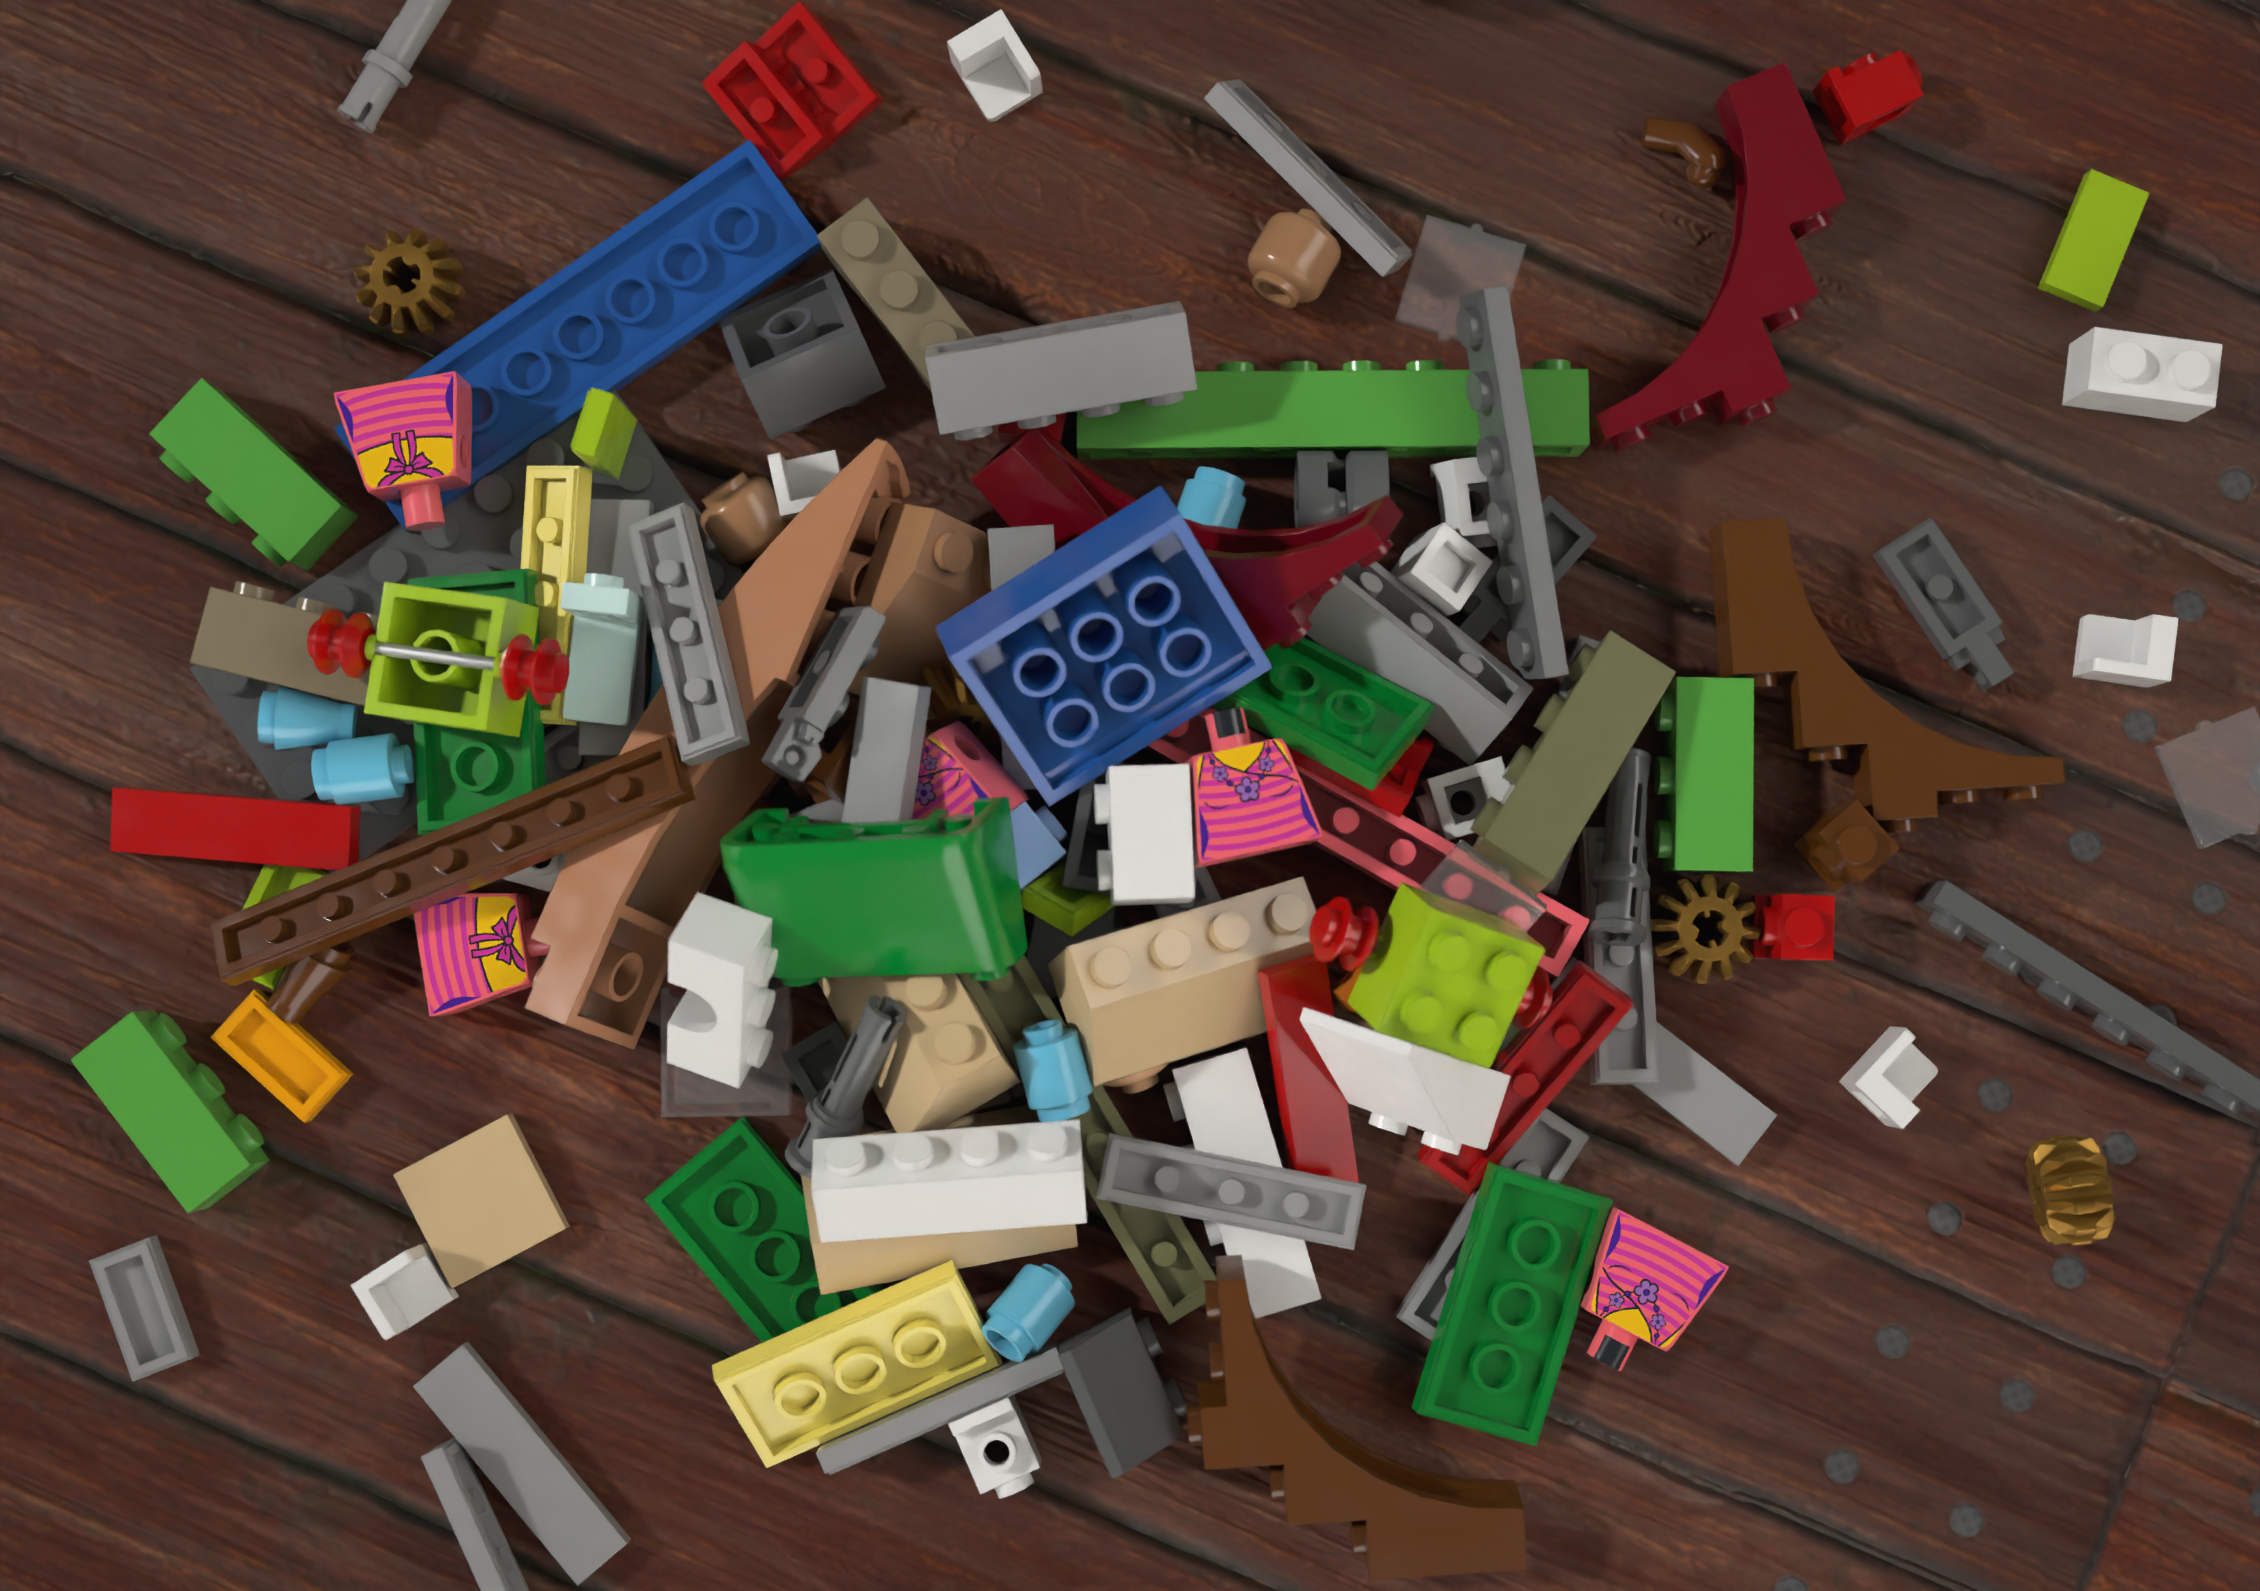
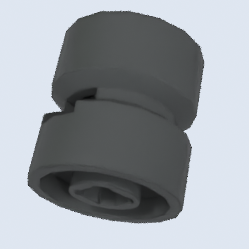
M1332 449L1296 450L1294 470L1295 528L1346 516L1385 495L1389 497V464L1386 449H1351L1345 459H1338Z

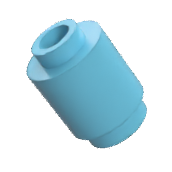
M1200 466L1196 470L1194 479L1186 480L1177 509L1185 519L1204 525L1237 529L1246 503V498L1242 496L1245 482L1228 472Z
M393 733L330 741L327 748L315 749L312 754V778L319 799L322 801L334 799L338 805L402 797L405 792V785L413 783L415 778L412 751L409 745H400L398 738Z
M1058 1019L1039 1022L1022 1030L1024 1039L1015 1043L1013 1049L1029 1108L1037 1110L1040 1122L1063 1121L1087 1112L1090 1109L1088 1095L1093 1089L1077 1029L1063 1028L1061 1020Z
M1026 1264L987 1310L986 1317L988 1321L981 1329L984 1338L997 1352L1014 1362H1022L1028 1354H1037L1075 1306L1074 1298L1070 1293L1072 1285L1069 1279L1052 1265L1042 1264L1039 1267L1034 1264Z

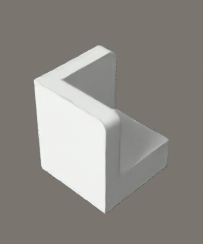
M1002 9L947 41L951 63L987 121L995 122L1043 93L1040 71Z
M836 450L785 460L780 452L767 455L780 517L785 520H793L841 471Z
M1443 522L1417 535L1408 545L1390 573L1443 616L1447 617L1461 610L1493 561Z
M2092 614L2081 617L2073 677L2146 688L2170 682L2179 618L2155 614L2135 621Z
M1890 1026L1839 1081L1885 1126L1904 1129L1920 1111L1912 1101L1938 1073V1068L1912 1044L1916 1036L1906 1027Z
M426 1242L405 1250L350 1285L384 1340H388L406 1331L459 1297L455 1288H450L434 1254Z

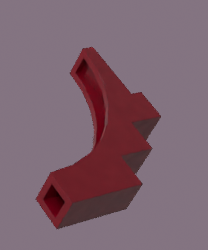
M1786 62L1727 86L1714 105L1729 150L1735 197L1731 249L1718 294L1696 336L1670 367L1641 391L1595 415L1589 422L1590 442L1594 451L1613 444L1616 453L1632 448L1652 437L1648 429L1670 419L1673 427L1678 428L1704 417L1710 413L1706 405L1708 403L1711 405L1719 426L1739 418L1742 427H1745L1778 412L1774 402H1777L1791 390V386L1764 326L1766 325L1769 333L1773 334L1793 326L1806 318L1803 309L1819 293L1792 233H1794L1797 241H1801L1828 229L1833 225L1830 217L1835 214L1847 199Z
M1045 427L1025 430L998 450L970 479L1009 527L1054 525L1055 551L1138 500L1114 488L1076 460ZM1385 495L1346 516L1301 528L1251 531L1204 525L1192 520L1183 519L1264 652L1276 643L1281 649H1286L1300 640L1311 629L1312 624L1308 618L1322 599V596L1343 578L1344 574L1341 571L1356 562L1362 569L1366 568L1380 559L1392 547L1393 543L1388 537L1403 514L1388 495Z

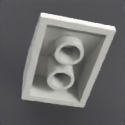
M1303 1007L1299 1019L1347 1102L1372 1112L1369 1124L1404 1136L1408 1125L1424 1131L1421 1143L1455 1155H1459L1462 1144L1487 1150L1511 1077L1510 1075Z

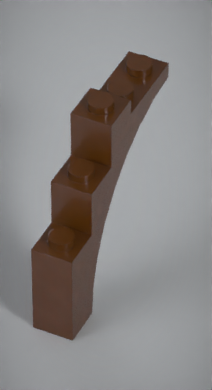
M1786 517L1722 521L1709 531L1720 678H1754V690H1763L1779 687L1778 677H1783L1788 752L1808 751L1809 762L1847 760L1848 749L1851 748L1855 800L1857 799L1887 834L1918 832L1917 820L1938 817L1937 794H1939L1940 805L1979 803V791L2003 790L2004 801L2035 800L2044 798L2043 787L2065 783L2063 757L2015 756L1962 744L1916 723L1874 693L1840 657L1814 616L1794 565Z
M1242 1255L1216 1256L1217 1280H1205L1204 1286L1207 1321L1220 1320L1221 1342L1208 1343L1211 1380L1198 1381L1199 1405L1186 1406L1189 1446H1202L1204 1470L1269 1465L1272 1502L1284 1501L1287 1525L1350 1521L1353 1556H1365L1370 1581L1527 1570L1524 1506L1515 1481L1462 1479L1415 1469L1369 1450L1327 1422L1292 1386L1267 1348L1250 1305Z

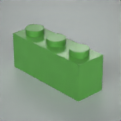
M203 378L190 389L149 433L166 449L159 457L160 460L187 483H190L195 477L198 478L212 491L205 499L206 502L231 524L236 525L241 519L258 533L252 544L280 568L288 561L308 571L359 516L228 395Z
M1675 677L1671 680L1654 709L1655 728L1657 731H1664V756H1657L1654 764V790L1656 794H1664V820H1656L1654 825V855L1656 858H1663V872L1736 874L1753 872L1754 678Z
M155 1010L132 1011L74 1056L71 1062L186 1212L192 1213L210 1208L270 1161L260 1148L264 1144V1139L257 1127L246 1116L242 1114L236 1116L221 1096L225 1093V1088L217 1075L202 1063L197 1065L182 1046L187 1042L186 1037L173 1019L164 1013L158 1015Z

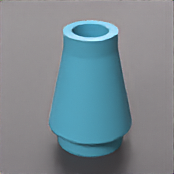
M283 686L279 687L278 692L263 691L258 711V740L260 743H274L275 750L328 744L330 741L355 738L358 717L357 705L339 703Z

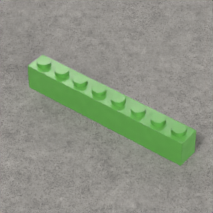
M1547 359L1533 362L1532 369H1521L1534 457H1579L1590 445L1588 369H1571V362L1562 359ZM1436 360L1412 361L1406 364V370H1381V364L1376 361H1351L1343 364V371H1317V363L1309 361L1282 363L1279 365L1280 371H1254V364L1249 362H1223L1216 365V371L1195 372L1197 390L1183 392L1184 399L1180 402L1164 406H1147L1145 399L1119 403L1120 411L1107 416L1093 418L1083 417L1081 410L1077 411L1078 460L1295 459L1296 450L1332 449L1337 458H1345L1351 449H1386L1388 458L1477 457L1476 448L1481 437L1477 412L1471 408L1466 392V382L1470 374V367L1469 370H1444V363Z

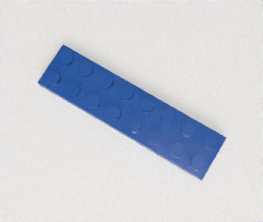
M750 139L403 379L408 380L456 371L471 384L472 480L471 484L465 488L440 492L443 508L474 488L481 478L494 474L527 451L535 441L544 439L580 414L588 390L591 391V388H595L609 393L614 389L619 391L822 249L816 236L818 234ZM341 422L334 427V430L354 457L346 431ZM402 500L385 501L403 529L409 533L410 531L406 529Z

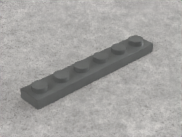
M1508 285L1484 288L1459 297L1460 309L1456 315V330L1461 344L1467 348L1470 374L1467 377L1466 392L1471 408L1477 412L1481 438L1477 443L1476 454L1479 468L1482 474L1487 476L1491 503H1489L1487 508V525L1491 536L1497 541L1501 567L1497 572V588L1502 601L1508 607L1511 631L1507 636L1508 655L1511 663L1518 670V676L1522 679H1547L1569 675Z
M1928 882L1915 904L1931 914L1927 922L1933 928L1960 942L1965 936L1986 949L1982 954V958L1992 966L2012 976H2017L2018 972L2021 971L2040 983L2036 992L2047 1001L2067 1011H2071L2075 1005L2094 1017L2095 1019L2091 1027L2107 1039L2122 1046H2126L2130 1040L2149 1053L2145 1060L2146 1063L2160 1073L2177 1081H2181L2183 1076H2186L2204 1088L2200 1097L2215 1108L2232 1116H2236L2239 1110L2260 1113V1080L1950 882Z

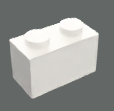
M2094 327L2069 344L2062 405L2188 422L2216 407L2223 344Z
M1189 764L1109 766L1105 775L1106 784H1094L1095 823L1107 824L1108 850H1097L1098 890H1110L1111 906L1190 903L1195 898Z

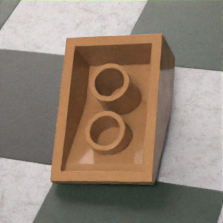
M891 501L854 607L870 606L887 619L877 635L881 640L877 654L866 668L857 672L847 690L848 693L860 697L863 676L898 682L921 681L923 679L924 665L934 671L943 667L948 655L935 626L992 591L988 533L937 509Z

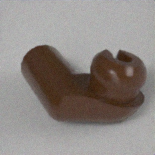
M1651 116L1646 117L1641 137L1642 148L1680 153L1690 162L1686 175L1688 181L1693 185L1713 187L1719 182L1720 168L1726 167L1725 151L1699 124Z

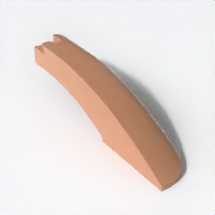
M876 438L840 471L774 539L719 605L718 612L751 744L693 767L687 764L696 800L568 852L531 936V939L551 947L544 964L535 974L532 991L525 1005L526 1009L566 1026L627 1048L635 1049L668 971L669 938L697 892L705 893L714 874L723 862L720 840L747 818L753 804L760 798L767 797L782 777L781 774L761 762L782 724V721L777 719L836 611L842 608L854 607L891 501L902 503L901 499L911 494L902 461L895 449L887 441ZM664 683L648 705L619 755L670 734L676 738Z

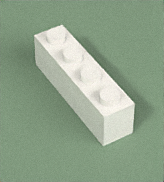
M1238 1047L1171 1067L1175 1081L1163 1085L1174 1122L1187 1119L1193 1140L1192 1144L1182 1147L1282 1167L1247 1047ZM1203 1220L1211 1246L1223 1243L1227 1256L1242 1255L1249 1301L1256 1318L1322 1299L1304 1240Z
M1080 1120L813 1139L811 1192L821 1243L1087 1223Z

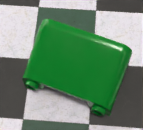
M1009 797L976 799L973 802V815L955 814L949 816L948 809H935L926 819L809 824L808 816H795L790 820L788 808L757 809L723 836L720 840L724 869L739 906L772 918L771 947L778 950V958L771 977L781 978V983L784 986L798 987L815 983L820 978L969 973V978L972 980L987 981L1007 975L1009 973L1008 967L1018 962L1028 950Z

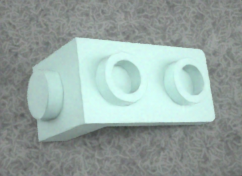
M585 573L583 584L563 582L560 608L574 615L569 656L570 671L563 705V717L570 721L626 726L629 723L644 598L630 589L623 588L624 578L605 574Z

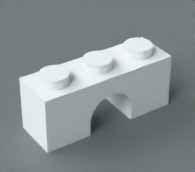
M697 892L669 938L668 982L686 988L687 991L667 1023V1063L738 1089L751 1066L760 1068L763 1065L773 1040V1031L766 1029V1022L773 1009L776 996L774 990L768 989L769 980L778 958V950L771 947L772 918Z

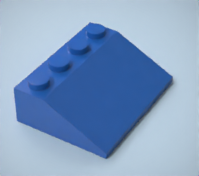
M1162 486L1157 487L935 626L948 658L1048 806L1053 805L1108 770L1109 766L1119 764L1273 668L1182 515Z

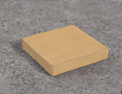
M512 1113L495 1120L393 1174L451 1289L570 1227Z

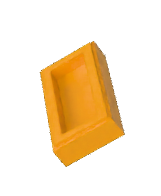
M255 989L210 1038L304 1123L311 1122L351 1078L353 1073L298 1023L286 1021L273 1013L267 1006L270 997L261 989Z

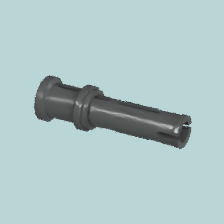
M1630 749L1609 784L1602 863L1598 864L1592 872L1591 884L1597 888L1595 920L1589 922L1587 936L1595 942L1606 945L1633 946L1644 943L1646 940L1647 929L1641 925L1643 892L1647 891L1650 887L1651 877L1648 874V870L1642 866V854L1646 825L1648 777L1652 756L1650 753L1640 749Z
M878 995L869 997L861 1019L826 1089L811 1097L805 1109L808 1120L800 1136L792 1138L785 1150L787 1162L799 1174L812 1179L813 1139L851 1137L859 1134L864 1123V1114L861 1108L888 1055L894 1039L908 1017L906 1009L896 1000L883 996L881 1001Z

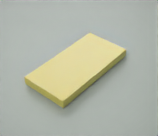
M950 1260L712 1365L714 1381L765 1467L769 1468L1003 1365L1000 1353L984 1338L981 1329L985 1322L953 1260Z

